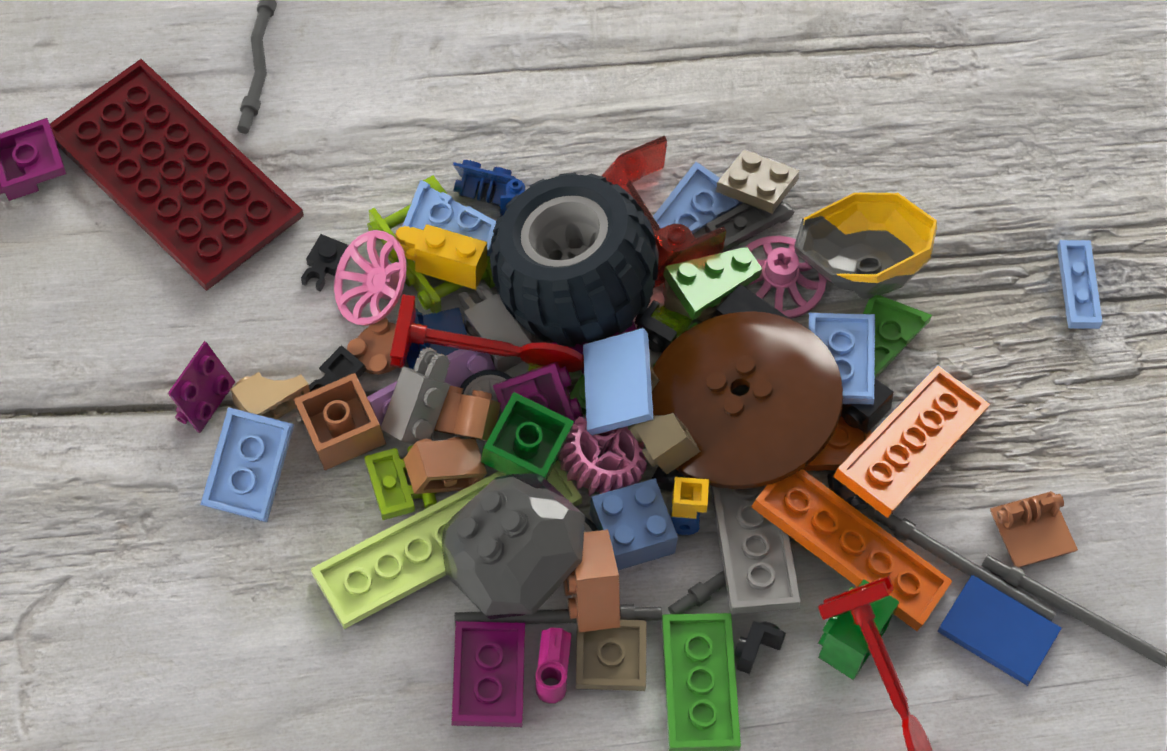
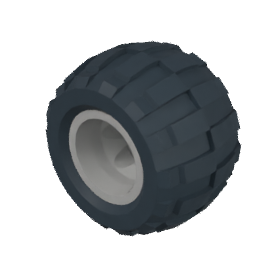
M576 172L564 173L557 177L546 180L542 179L529 185L530 188L520 195H515L506 205L507 210L505 214L497 218L491 239L492 253H490L491 271L494 284L504 306L527 331L543 341L551 339L562 346L574 347L576 344L591 343L605 339L616 332L621 334L633 325L632 321L638 314L645 312L651 302L650 298L653 295V288H655V280L658 279L659 251L651 223L644 215L643 209L618 184L613 185L606 180V177L592 173L587 176L577 175Z

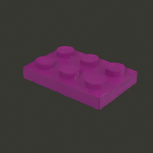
M456 621L452 726L522 727L525 623Z

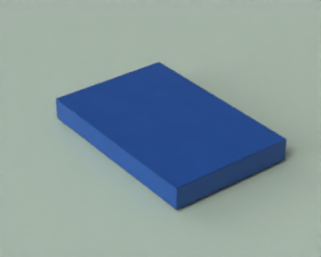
M971 575L937 632L1028 686L1062 628L974 575Z

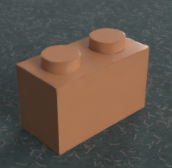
M452 437L439 441L422 439L414 443L403 459L414 494L461 491L482 480L487 474L485 465L481 462L482 456L476 438L462 439L461 437Z

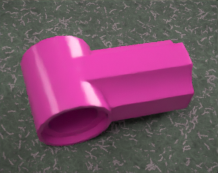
M551 627L550 629L542 630L538 667L535 673L536 694L540 700L549 704L561 701L567 691L572 633L565 631L563 628ZM548 678H554L559 683L555 686H548L543 681Z

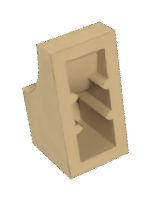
M258 372L251 377L246 376L240 379L231 388L233 402L238 410L276 420L297 408L293 399L310 392L309 384L302 374L287 380H271L262 377Z

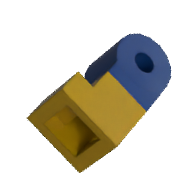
M675 477L671 502V520L677 534L691 535L699 531L700 512L707 513L709 479Z

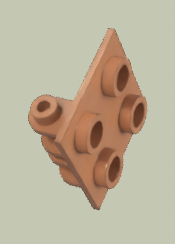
M1050 491L990 508L993 519L1015 566L1020 568L1078 551L1060 511V507L1064 506L1061 494H1055Z

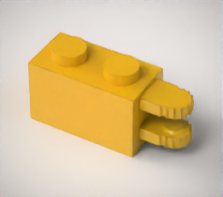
M426 224L424 230L414 227L410 228L409 226H401V228L396 230V239L401 244L405 257L415 261L416 272L471 289H477L487 267V242Z

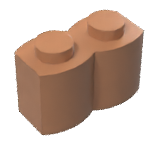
M450 386L434 431L487 441L497 423L501 403L491 400V393L473 390L472 396L462 394L463 388Z

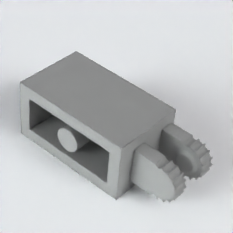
M483 282L479 283L476 289L478 297L482 300L478 304L474 303L466 291L458 294V299L465 309L463 311L464 326L470 336L508 342L520 347L533 343L529 331L519 326L515 318L504 306L500 297L497 294L492 295ZM490 354L495 370L505 372L523 362L520 357H504Z
M430 347L423 348L420 351L421 353L416 360L414 369L402 367L381 425V429L401 441L412 444L422 439H431L450 384L444 382L448 373L447 369L450 359L442 353H436V350Z

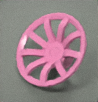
M379 230L368 231L353 240L343 253L336 270L334 294L339 311L349 322L364 326L375 324L384 319L397 304L404 288L407 269L404 250L393 235ZM384 239L387 243L381 249L379 257L375 247L376 240ZM367 242V252L372 264L365 260L358 252V247ZM394 248L399 262L389 265L388 255ZM351 257L366 271L365 274L345 271ZM343 280L363 283L362 286L352 288L343 294ZM364 295L355 304L352 313L346 306L347 302L352 298ZM380 298L390 300L388 305L380 311ZM370 302L373 316L361 318L363 308Z
M785 236L759 238L749 243L746 247L753 251L763 246L767 259H756L763 269L760 277L748 285L765 280L762 287L756 293L761 299L767 295L772 287L776 288L774 308L788 318H796L812 310L820 302L825 292L827 279L819 274V281H811L800 273L813 268L806 262L799 263L794 249L796 239ZM771 243L789 244V247H780L773 250ZM796 282L807 289L817 290L808 302L799 293ZM785 288L788 289L792 299L799 306L798 308L783 311Z

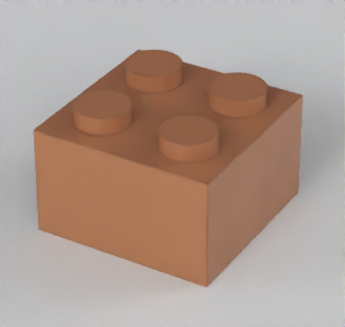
M356 373L293 399L324 470H328L386 444L380 424Z
M608 530L584 532L582 562L563 582L565 596L571 595L572 597L568 598L570 619H576L579 632L620 628L619 573Z

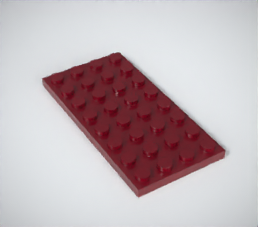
M142 59L135 62L50 123L57 146L206 291L304 217L301 207Z

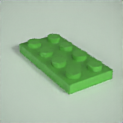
M731 613L662 614L669 751H740L741 740Z

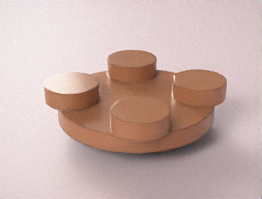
M386 317L375 324L369 325L358 338L351 340L347 346V350L367 368L365 372L380 375L397 368L390 366V353L396 324L389 322Z

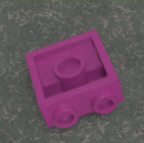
M47 118L0 133V195L5 193L9 201L39 191L38 183L67 174Z
M558 361L493 385L498 402L501 403L500 408L502 412L513 392L573 420L574 424L579 416H583L577 397L571 399L567 386L572 385L566 366L560 368Z

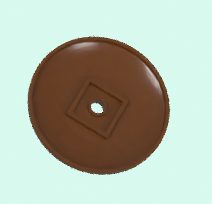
M755 311L736 312L703 321L676 338L664 350L653 367V371L659 379V382L652 391L653 415L662 416L674 413L686 426L700 450L698 454L677 467L676 470L689 478L709 479V486L725 489H749L773 484L792 476L811 463L823 451L831 440L841 417L843 386L834 356L823 341L811 330L800 323L780 315ZM744 385L750 388L748 393L743 396L732 394V391L737 386Z

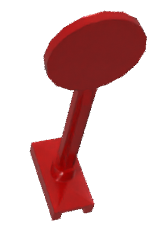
M402 294L390 353V366L398 368L404 366L410 343L421 345L430 343L504 357H520L522 361L536 368L558 361L560 368L566 366L568 372L579 371L584 367V356L566 346L538 342L525 344L520 347L508 342L429 329L427 325L416 324L415 296Z
M883 577L823 600L824 604L818 606L823 620L851 612L855 624L860 626L891 702L901 716L903 736L907 750L933 751L922 725L909 711L907 697L875 624L874 618L876 616L870 605L889 596L894 590L890 577Z

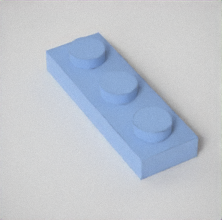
M1060 240L1057 245L1068 329H1100L1103 321L1091 240Z

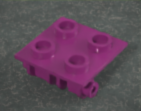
M205 341L168 392L169 396L178 406L175 418L183 424H186L189 420L198 433H201L235 383V380Z

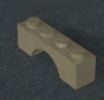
M650 366L651 386L653 391L654 387L659 382V379L657 378L655 372ZM674 413L662 416L653 415V420L630 425L629 429L639 443L643 441L646 446L642 453L652 467L658 465L666 474L700 452L688 429Z

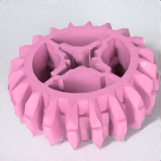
M579 416L575 420L572 431L558 458L562 461L560 470L568 472L567 481H577V490L582 487L587 488L589 496L594 494L595 491L602 494L639 483L642 478L641 475L646 470L647 462L642 453L644 443L643 441L639 443L635 439L628 426L591 435L587 431L586 416L585 418Z

